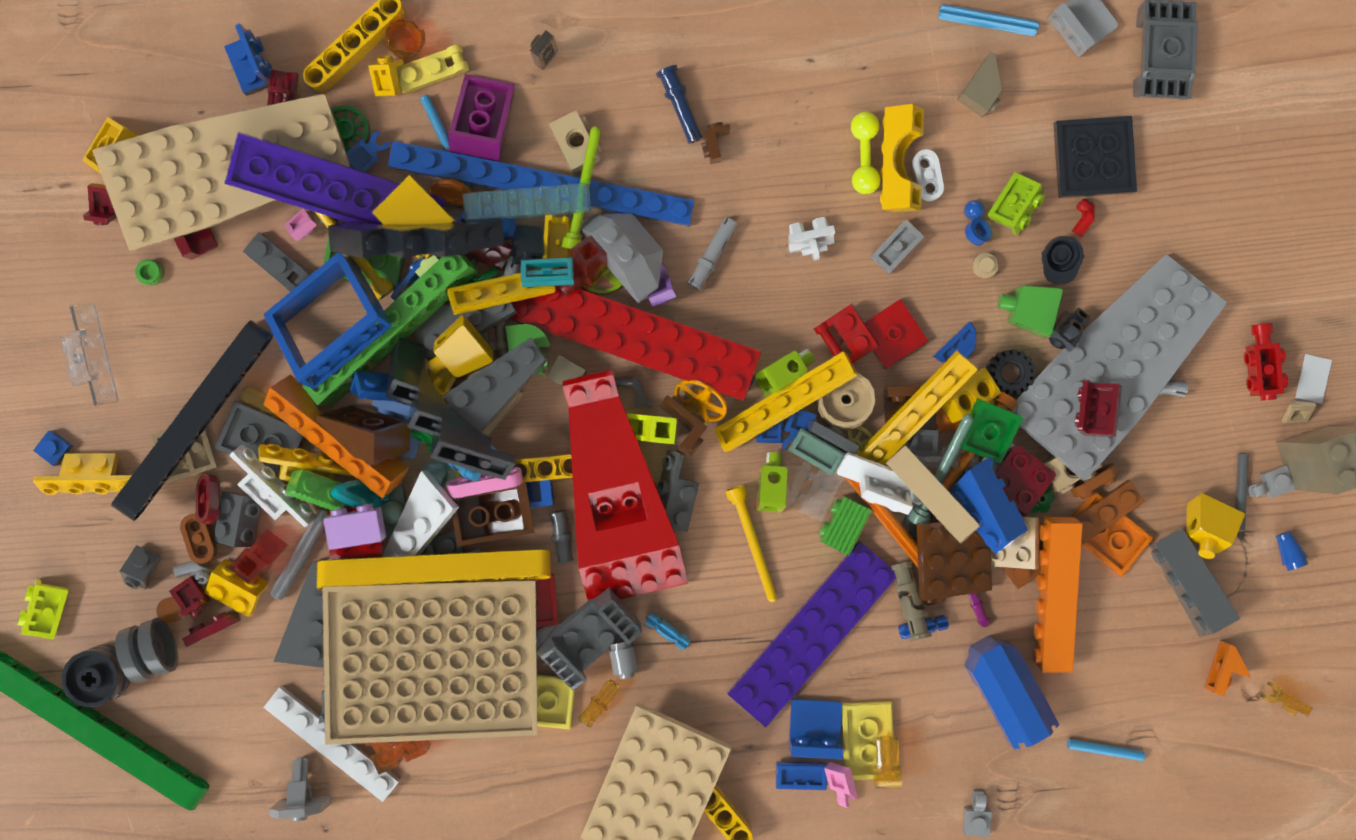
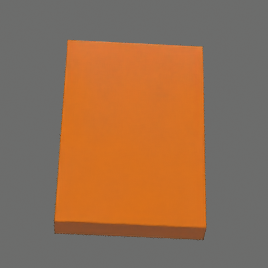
M1094 490L1095 493L1086 498L1071 517H1075L1103 496ZM1125 515L1082 546L1117 575L1123 577L1154 537Z

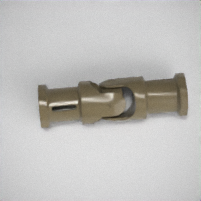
M908 561L892 565L891 568L895 573L898 584L896 591L902 608L903 618L907 621L911 634L909 640L915 641L931 637L932 634L928 632L925 621L927 614L922 600L919 599V584L915 582L912 571L913 562Z

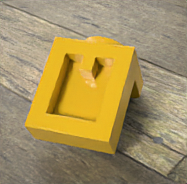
M392 55L378 57V62L368 65L375 96H396L401 93L396 67L404 64L403 59H393Z

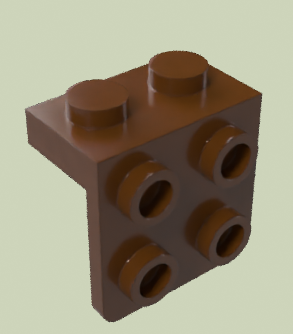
M667 395L660 407L673 418H677V421L690 431L676 452H680L684 456L687 453L693 455L704 441L701 435L708 428L704 424L706 421L696 412L692 414L684 408L685 404L676 396L671 398Z

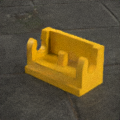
M545 215L543 259L571 258V249L562 247L563 238L567 236V232L570 233L572 220L569 217L557 218L553 215ZM557 267V268H552V270H553V269H568V267Z

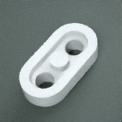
M928 149L921 150L912 160L915 183L922 185L923 200L934 201L944 191L939 159L935 152ZM921 160L928 162V168L921 166ZM926 185L933 187L932 193L926 191Z

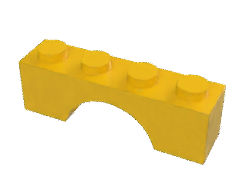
M914 104L885 107V116L882 120L884 128V141L882 142L883 167L881 168L883 188L880 195L882 210L892 213L921 211L922 185L913 182L908 177L904 167V158L910 144L923 135L924 109Z

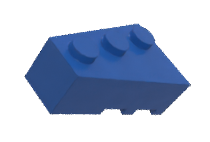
M989 457L971 468L948 492L980 525L976 531L984 539L986 545L995 554H998L1027 532L1028 528L1014 501L1009 502L1003 490V487L1006 485L1002 479H997L991 467L994 462Z

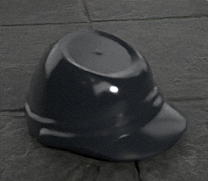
M1057 236L1045 246L1041 252L1045 278L1053 284H1067L1073 281L1085 257L1079 241L1070 236Z

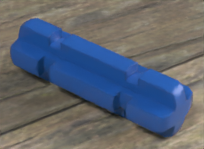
M945 615L936 616L935 619H925L928 632L933 633L936 629L942 631L949 628ZM908 623L898 626L899 635L902 639H907L911 636Z

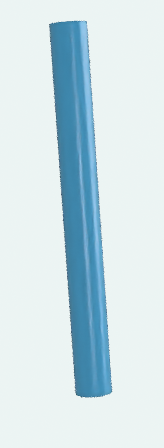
M424 95L420 98L421 103L444 151L449 152L448 133L430 96ZM462 182L469 188L473 187L472 184Z

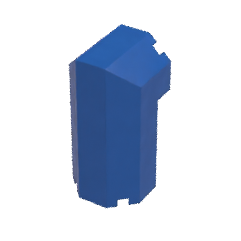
M990 636L970 645L965 668L973 683L979 688L1009 745L1014 749H1020L1018 745L1020 743H1025L1026 747H1029L1053 734L1051 727L1055 726L1057 728L1060 724L1018 648L1007 641Z

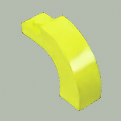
M627 413L637 440L666 444L675 443L677 418Z

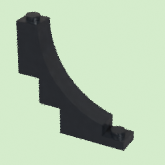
M400 337L391 354L385 397L410 405L407 427L433 435L430 458L506 480L516 463V456L491 449L492 438L468 424L445 402L429 376L425 363L424 345Z

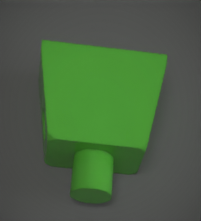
M1020 286L1015 289L1013 296L1001 293L997 302V308L1010 311L1007 320L1009 324L1042 338L1051 337L1063 289Z

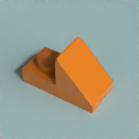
M1220 641L1204 688L1224 696L1231 686L1232 672L1251 678L1236 646Z

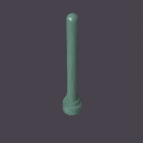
M970 414L963 416L934 477L941 484L973 422V417ZM921 502L920 505L912 509L908 518L916 525L920 522H928L931 519V511Z

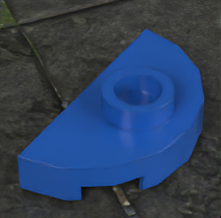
M971 321L964 325L932 357L939 362L945 363L956 351H959L963 356L969 358L976 347V329Z

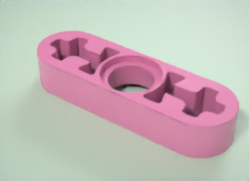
M513 467L506 480L493 476L487 477L482 473L480 479L476 482L464 477L454 478L447 482V488L451 498H459L516 487L523 483L521 469Z

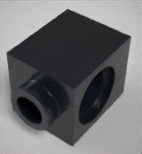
M517 224L512 235L513 264L521 265V260L542 259L544 243L541 226Z

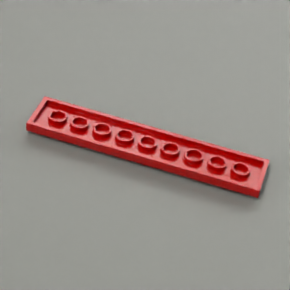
M556 285L555 293L513 302L518 313L508 318L522 324L533 325L542 331L682 380L704 382L713 387L717 392L745 401L762 353L750 347L569 285Z

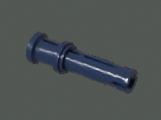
M671 65L658 71L656 76L663 83L666 91L664 94L665 98L671 100L687 143L691 144L694 143L695 139L696 142L701 140L703 136L686 99V86L682 85L677 74L678 67L677 65Z

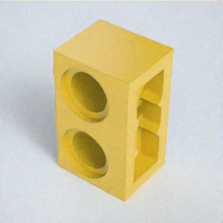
M984 367L977 370L948 399L942 408L951 422L955 423L962 420L964 415L970 414L977 398L994 404V398L1001 394V391Z

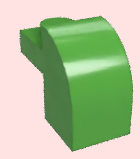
M518 324L505 326L509 351L530 337L535 340L541 351L544 348L552 347L548 336L533 325ZM547 352L543 353L548 360ZM547 361L535 375L545 374V368H549V362Z

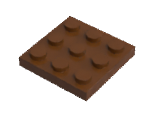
M939 520L917 523L919 599L927 601L992 591L991 548L986 545L984 539L977 531H974L967 539L960 543Z

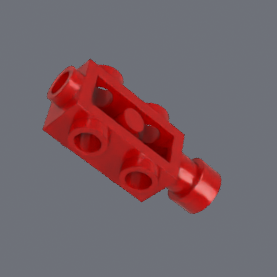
M1273 323L1251 325V335L1255 337V345L1245 346L1244 363L1248 368L1246 386L1248 391H1250V396H1260L1261 401L1276 400L1277 394H1285L1284 388L1288 387V377L1285 373H1282V363L1286 360L1285 350L1280 348V343H1272L1271 333H1274Z

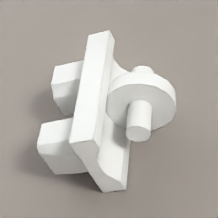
M825 217L813 220V230L804 231L803 224L800 222L790 224L788 235L790 253L801 251L802 256L811 254L813 260L816 261L819 260V252L827 251V245L834 244L835 229L833 225L829 226Z

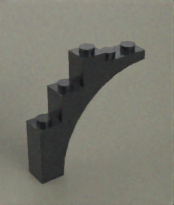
M502 219L429 225H376L354 222L328 225L330 251L361 258L385 254L403 258L424 254L451 257L467 254L468 251L504 246Z

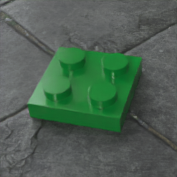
M977 398L970 412L973 422L960 448L985 458L991 457L993 461L1001 464L1024 417Z

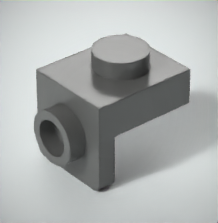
M136 545L120 569V574L124 580L123 583L133 589L140 587L146 590L149 586L147 580L161 560L160 555Z

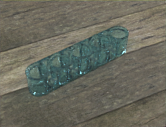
M569 184L463 194L465 221L468 222L591 211L589 184Z

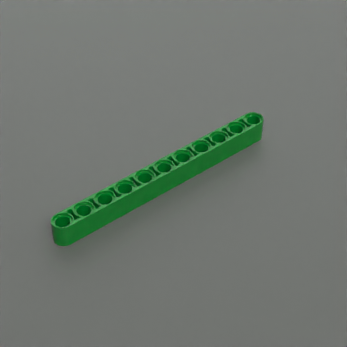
M0 650V692L179 806L192 811L197 808L210 787L207 781L93 708L75 704L67 697L63 689Z

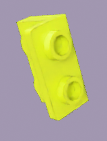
M37 579L34 586H28L24 600L29 601L27 610H21L17 625L22 626L21 634L54 640L69 591L68 588L42 584L41 580Z

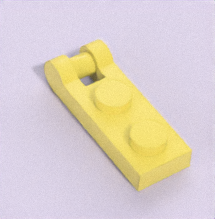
M460 44L452 45L446 50L396 67L402 93L407 94L468 72L470 69L467 61H464L462 57L464 53ZM453 59L454 65L448 67L446 61Z

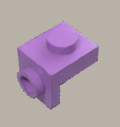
M664 263L661 264L659 288L648 296L652 307L658 304H665L676 297L672 281Z

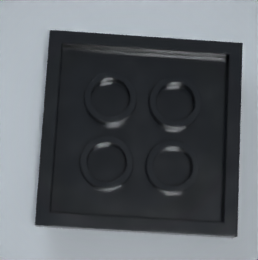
M1132 116L1060 120L1053 123L1058 198L1134 194L1137 192Z

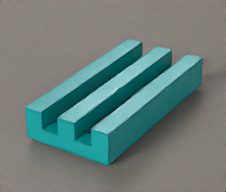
M573 258L521 260L522 287L574 285ZM557 267H568V269H553V270H552V268H557ZM543 268L542 270L527 271V269Z

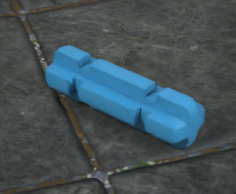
M651 612L645 619L646 625L652 629L655 628L657 633L671 643L675 642V646L681 650H685L691 640L684 633L681 635L677 628L664 619L660 620V616L656 613Z

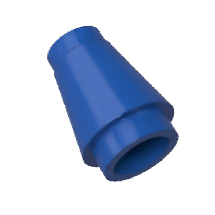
M1291 531L1276 536L1282 565H1285L1288 571L1308 564L1307 554Z

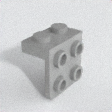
M1069 0L1067 3L1064 2L1057 7L1048 17L1053 27L1061 34L1069 48L1078 57L1118 26V22L1101 0Z

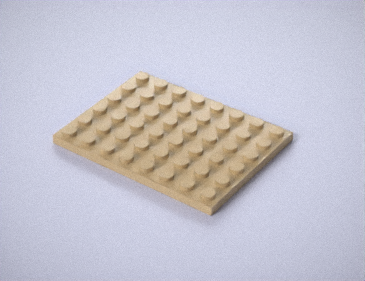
M535 580L427 582L420 584L400 583L392 585L323 587L325 745L537 735Z

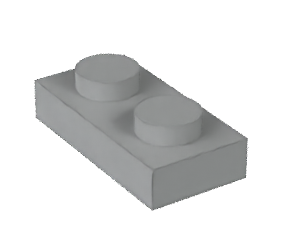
M905 219L870 258L887 274H890L924 238V235Z

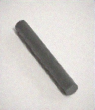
M1238 454L1235 509L1245 513L1239 530H1245L1249 454Z

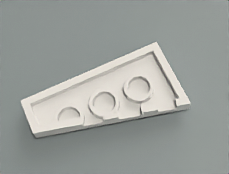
M428 470L421 471L386 546L383 558L419 556L458 510L457 504Z

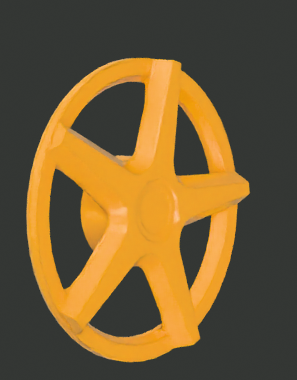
M683 380L675 386L674 396L685 404L684 408L691 414L695 411L688 406L697 408L700 413L699 415L706 421L705 423L720 421L725 417L727 413L726 402L721 394L710 385L698 380ZM686 384L700 385L705 387V389L693 392ZM680 388L687 394V396L690 399H681L679 393ZM711 393H714L723 405L722 408L711 403ZM707 409L719 413V415L708 416Z

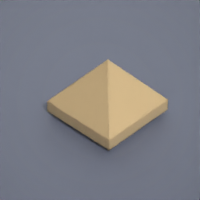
M1293 400L1282 418V423L1308 422L1316 408V404Z

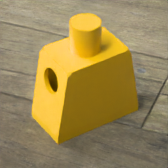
M463 314L434 341L436 357L428 361V365L434 374H438L447 368L454 377L458 378L492 363L493 349Z
M1200 493L1187 503L1186 534L1190 541L1200 545L1198 554L1201 557L1212 559L1215 557V553L1224 551L1234 543L1245 513Z

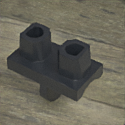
M1079 307L1072 314L1066 310L1053 329L1051 337H1049L1052 346L1058 349L1066 348L1071 352L1076 347L1090 316Z

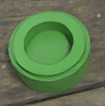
M146 259L137 265L135 274L141 283L153 286L162 281L164 269L159 262Z

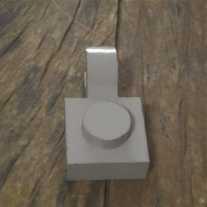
M1281 465L1260 473L1261 482L1247 486V493L1249 497L1254 495L1259 497L1267 494L1268 498H1274L1296 488L1287 465Z
M973 790L972 808L964 807L962 832L965 836L990 837L992 812L990 809H986L987 796L983 795V791Z

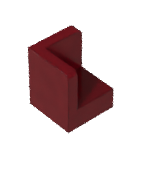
M210 227L174 238L182 257L190 260L218 247Z

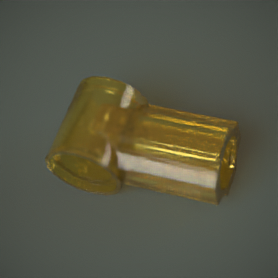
M876 737V765L873 767V780L876 789L902 788L898 737Z

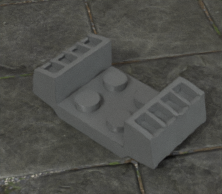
M1144 0L1137 12L1136 27L1143 28L1141 75L1133 80V97L1191 99L1197 52L1198 21L1196 19V2Z
M608 588L596 598L588 600L551 631L548 638L536 648V653L574 690L587 680L583 670L605 653L611 644H615L621 638L628 645L642 633L641 623L618 596Z

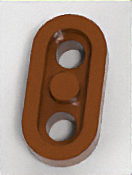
M1114 463L1106 464L1097 469V474L1088 480L1083 481L1080 479L1075 482V487L1070 490L1073 496L1086 499L1095 493L1094 489L1099 486H1107L1115 482L1119 472Z
M196 513L189 514L182 519L180 524L188 555L195 563H207L213 560L217 553L210 525L199 523V530H195L193 524L197 521ZM203 545L207 547V554L201 552Z

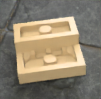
M205 430L165 482L166 484L217 468ZM165 431L150 435L153 445L158 442Z

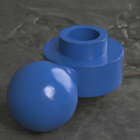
M971 200L964 208L966 217L971 220L965 227V234L972 244L980 246L990 240L992 230L989 224L981 219L985 212L982 202Z

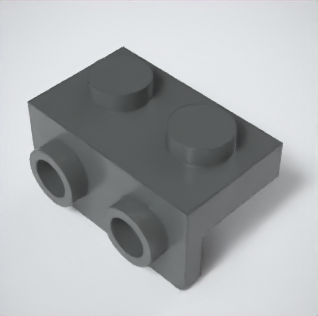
M222 491L219 504L220 515L217 519L213 541L231 547H254L261 507L250 496Z

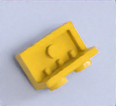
M224 559L211 572L205 594L250 617L255 611L260 595L268 587L269 582Z

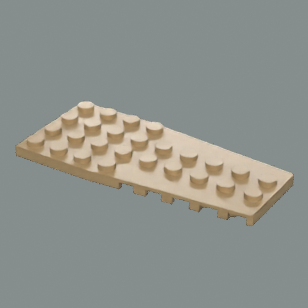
M321 94L170 126L92 150L129 251H135L207 229L237 217L242 213L252 211L272 201H277L224 184L238 132L351 168L327 96Z

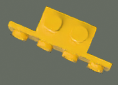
M260 444L258 448L260 462L281 465L279 480L289 481L293 470L305 469L330 479L334 478L335 473L353 476L324 452L319 454L307 452L301 448L288 449L276 444Z
M116 453L64 454L59 476H34L33 483L41 492L48 495H55L57 493L79 495L83 492L107 494L108 492H120L132 475H116L119 457Z

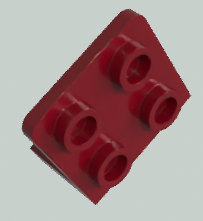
M1013 446L994 472L997 479H1002L1006 485L1003 487V490L1009 502L1014 501L1020 514L1024 515L1029 514L1056 477L1052 469L1020 446Z

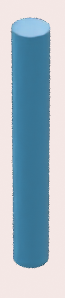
M1068 739L1067 748L1137 761H1144L1145 752L1075 739Z

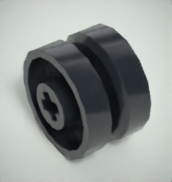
M97 645L72 656L65 664L61 675L62 687L67 697L75 704L84 707H97L123 694L131 682L121 669L116 654V647L112 645Z

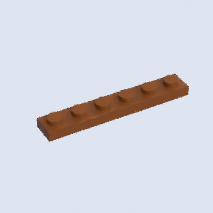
M1126 480L1075 516L1082 523L1081 546L1145 502L1130 480ZM1042 540L1039 541V550H1042ZM1039 565V569L1002 567L1017 589H1020L1041 573V565Z

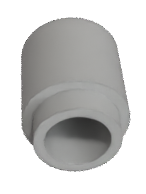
M625 641L611 644L609 654L614 676L619 675L620 679L634 677V672L639 670L634 646H631V643L628 645Z

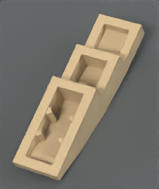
M906 446L886 462L960 543L980 527Z

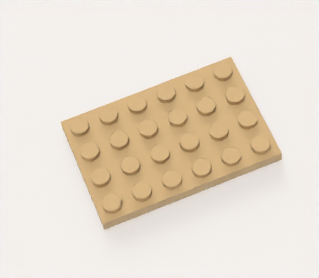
M637 703L580 838L583 840H691L732 745L643 704Z

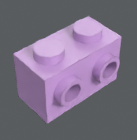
M373 504L357 506L356 511L347 512V508L331 510V515L323 519L329 550L381 542L386 538L381 507L373 508Z

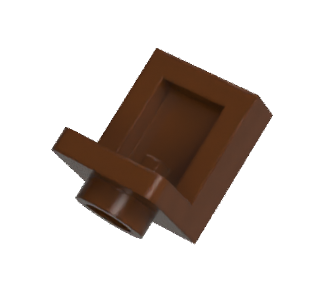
M722 122L708 125V129H704L705 142L701 143L704 158L709 157L710 164L719 163L721 160L717 137L730 133L729 124L723 125Z

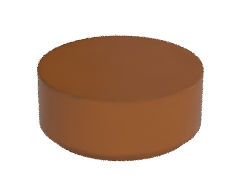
M168 597L159 602L156 612L158 618L162 619L165 623H174L181 619L179 613L182 610L173 597Z

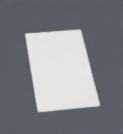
M1305 354L1295 398L1322 404L1332 360Z

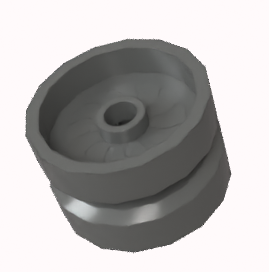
M155 618L141 623L140 626L134 625L118 631L115 642L117 658L125 676L131 682L138 684L153 678L154 675L161 676L176 670L178 665L177 646L172 632L162 619Z

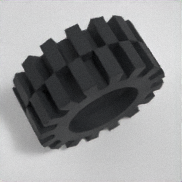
M1014 349L997 353L995 357L989 360L991 362L987 364L986 369H988L989 374L1001 392L1009 396L1019 395L1027 391L1030 385H1033L1034 381H1032V378L1036 377V373H1033L1035 364H1031L1030 361L1032 359L1030 356L1026 357V353L1018 352V350ZM1007 363H1013L1019 368V377L1013 383L1005 381L1001 374L1003 366Z

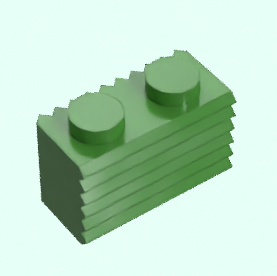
M305 469L293 470L285 491L287 496L291 495V497H296V499H301V501L305 500L315 504V506L319 505L330 511L344 508L345 503L333 498L331 495L332 489L341 484V482Z
M841 496L840 500L836 498L830 509V512L833 514L829 522L824 521L818 535L821 536L819 541L849 556L872 510Z

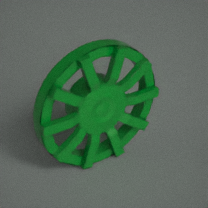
M347 105L331 109L342 141L345 140L346 152L350 149L349 140H352L355 144L358 142L354 137L355 135L362 136L364 142H367L370 135V127L367 118L361 111ZM347 110L355 112L350 120L347 118ZM343 111V119L339 120L335 114ZM359 115L363 121L354 124V121ZM365 126L364 133L356 131V128Z

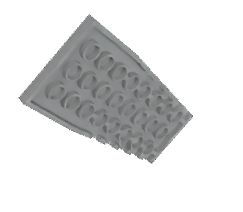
M1165 255L1083 331L1076 347L1071 352L1066 348L1063 349L1034 380L1033 385H1030L1029 389L1021 394L1016 400L1017 405L1012 410V412L1024 417L1019 427L1083 481L1087 480L1138 423L1227 302L1170 256ZM1083 380H1090L1092 383L1120 384L1122 386L1116 437L1085 436L1075 426V416L1077 412H1080L1081 403L1078 401V390L1082 387Z

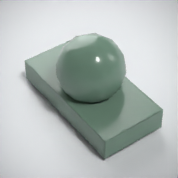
M803 427L800 428L788 449L832 476L846 455V452Z
M403 484L391 491L389 499L381 506L387 539L391 538L407 503Z

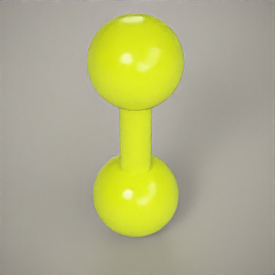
M860 112L854 116L851 122V132L855 138L860 140L861 167L853 173L852 185L858 193L864 195L875 192L881 181L879 172L871 166L870 140L879 131L878 118L871 112Z

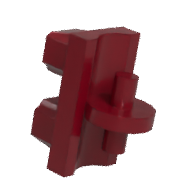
M271 69L270 85L267 90V106L296 100L299 79L297 72H283Z

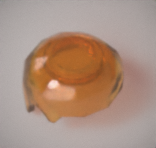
M398 19L391 22L384 33L386 47L393 55L399 58H412L418 55L425 45L424 30H421L412 20Z

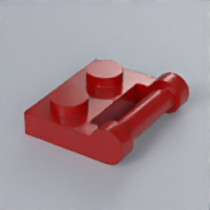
M852 303L813 329L817 335L820 334L835 357L843 351L828 330L829 327L834 325L853 353L849 356L852 364L880 346Z

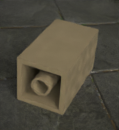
M1323 426L1276 442L1283 465H1287L1296 488L1295 490L1338 495L1356 489V427Z

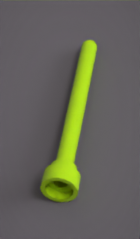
M596 126L591 128L570 233L567 232V236L563 238L562 247L582 251L584 242L581 240L582 235H580L601 133L600 128Z

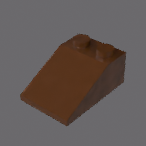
M354 404L316 415V421L354 458L363 460L368 465H378L383 460L395 459L401 454L410 452L411 428L407 427L408 421Z
M526 482L512 488L452 498L459 507L452 516L458 547L535 533Z

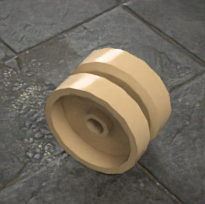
M857 373L858 376L817 399L818 413L823 422L828 426L832 425L841 431L854 430L862 426L870 417L875 404L874 389L869 380L860 373ZM841 398L844 400L849 398L851 401L849 404H844Z

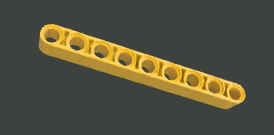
M549 550L345 559L317 562L318 590H323V587L540 580L551 578Z

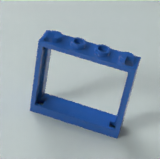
M341 253L331 257L330 260L263 314L297 381L313 390L392 327L389 318L361 269L350 256ZM346 275L367 315L306 364L285 323L341 277Z

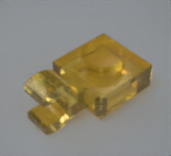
M1268 682L1267 685L1272 687L1273 694L1271 696L1263 693L1260 694L1263 700L1270 703H1283L1281 708L1294 716L1300 713L1308 717L1313 709L1272 682Z

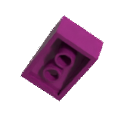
M468 74L464 75L448 133L449 152L500 162L515 84Z

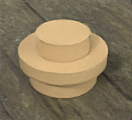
M990 253L979 254L973 260V272L980 278H990L998 270V261Z

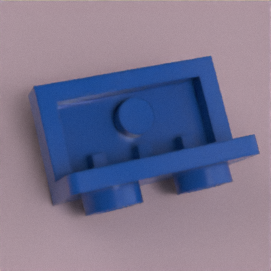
M355 371L350 388L352 394H358L359 399L396 401L385 397L388 373Z

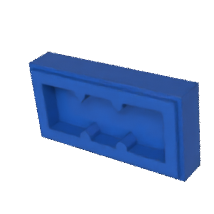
M776 761L775 787L776 789L827 790V776L824 769L827 763Z

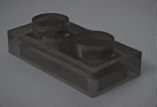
M545 30L542 35L538 34L530 44V53L535 65L544 70L558 52L554 36Z

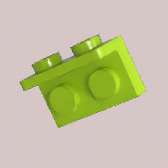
M1014 172L989 211V219L1010 228L1012 233L1018 236L1021 230H1025L1028 227L1035 208H1040L1044 201L1045 195L1042 185Z

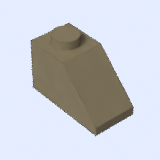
M993 52L989 53L957 99L981 117L988 111L992 113L1001 101L997 98L1002 91L996 54Z

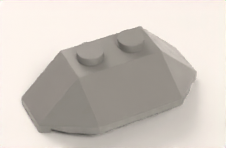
M596 213L582 223L580 235H582L584 240L637 303L658 290L663 249L632 213Z

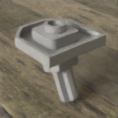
M297 758L293 761L292 782H288L287 799L280 800L269 808V817L277 819L291 818V821H303L307 819V816L322 813L331 804V796H311V785L307 782L308 759Z

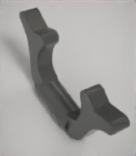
M614 377L617 387H633L636 390L637 399L635 407H639L642 404L650 407L654 405L645 396L638 379L635 377Z

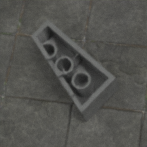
M530 337L443 396L450 407L462 419L478 431L483 432L548 360L535 340Z

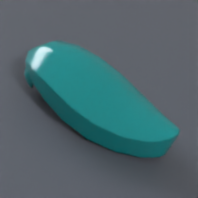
M359 480L341 483L331 491L333 498L355 508L365 504H373V508L381 507L389 499V494L382 499Z

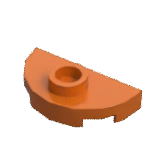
M454 179L435 181L427 191L428 193L446 198L444 204L465 208L476 207L477 205L472 190L464 183Z

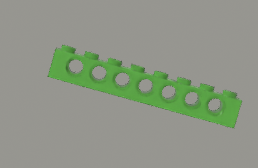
M464 254L441 257L384 310L392 327L313 390L305 385L302 387L318 406L331 408L350 391L355 371H372L394 350L400 337L408 338L449 300L448 288L465 285L479 271Z

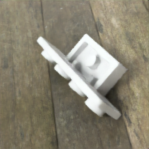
M241 444L230 454V457L248 473L237 485L274 520L287 510L304 527H307L312 522L316 514L311 506L300 499H296V497L287 496L285 491L288 485L279 480L270 467L260 462L251 449Z
M848 452L837 469L838 475L860 483L861 498L870 503H877L888 507L894 512H902L907 515L913 508L912 502L918 505L921 504V500L890 467Z

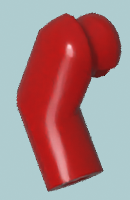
M1081 199L1077 204L1076 209L1082 213L1081 219L1071 230L1081 238L1095 221V205L1087 199Z

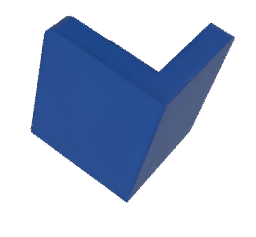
M552 480L526 482L530 508L555 504Z

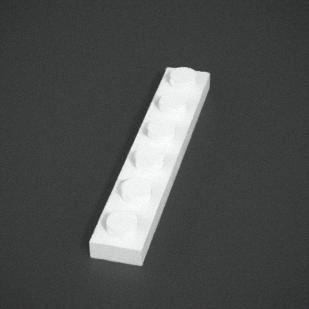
M279 687L263 707L382 802L401 780L355 743L325 745V722L319 723L320 715L285 687Z

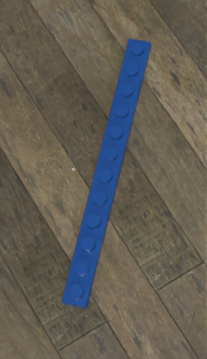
M392 141L388 167L392 169L443 179H454L469 184L576 204L581 180L578 177ZM591 180L586 207L616 213H632L637 217L689 227L694 200Z

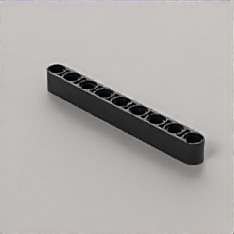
M250 320L242 328L111 504L113 508L133 521L140 517L269 345L273 334L253 320Z

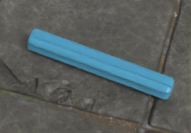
M942 4L938 13V18L941 20L1035 36L1039 28V22L1035 20Z

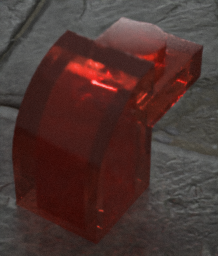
M592 235L570 249L574 264V285H557L566 296L584 284L590 287L599 279L607 266V252ZM560 267L558 269H568V267Z
M266 529L251 548H245L228 568L247 584L252 585L270 570L274 561L286 549L288 544L269 529Z

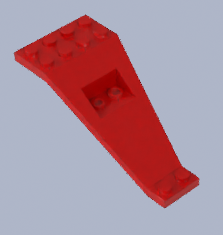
M613 370L562 381L569 415L577 562L587 600L596 598L608 588L619 599H625L688 584L678 538L618 393Z

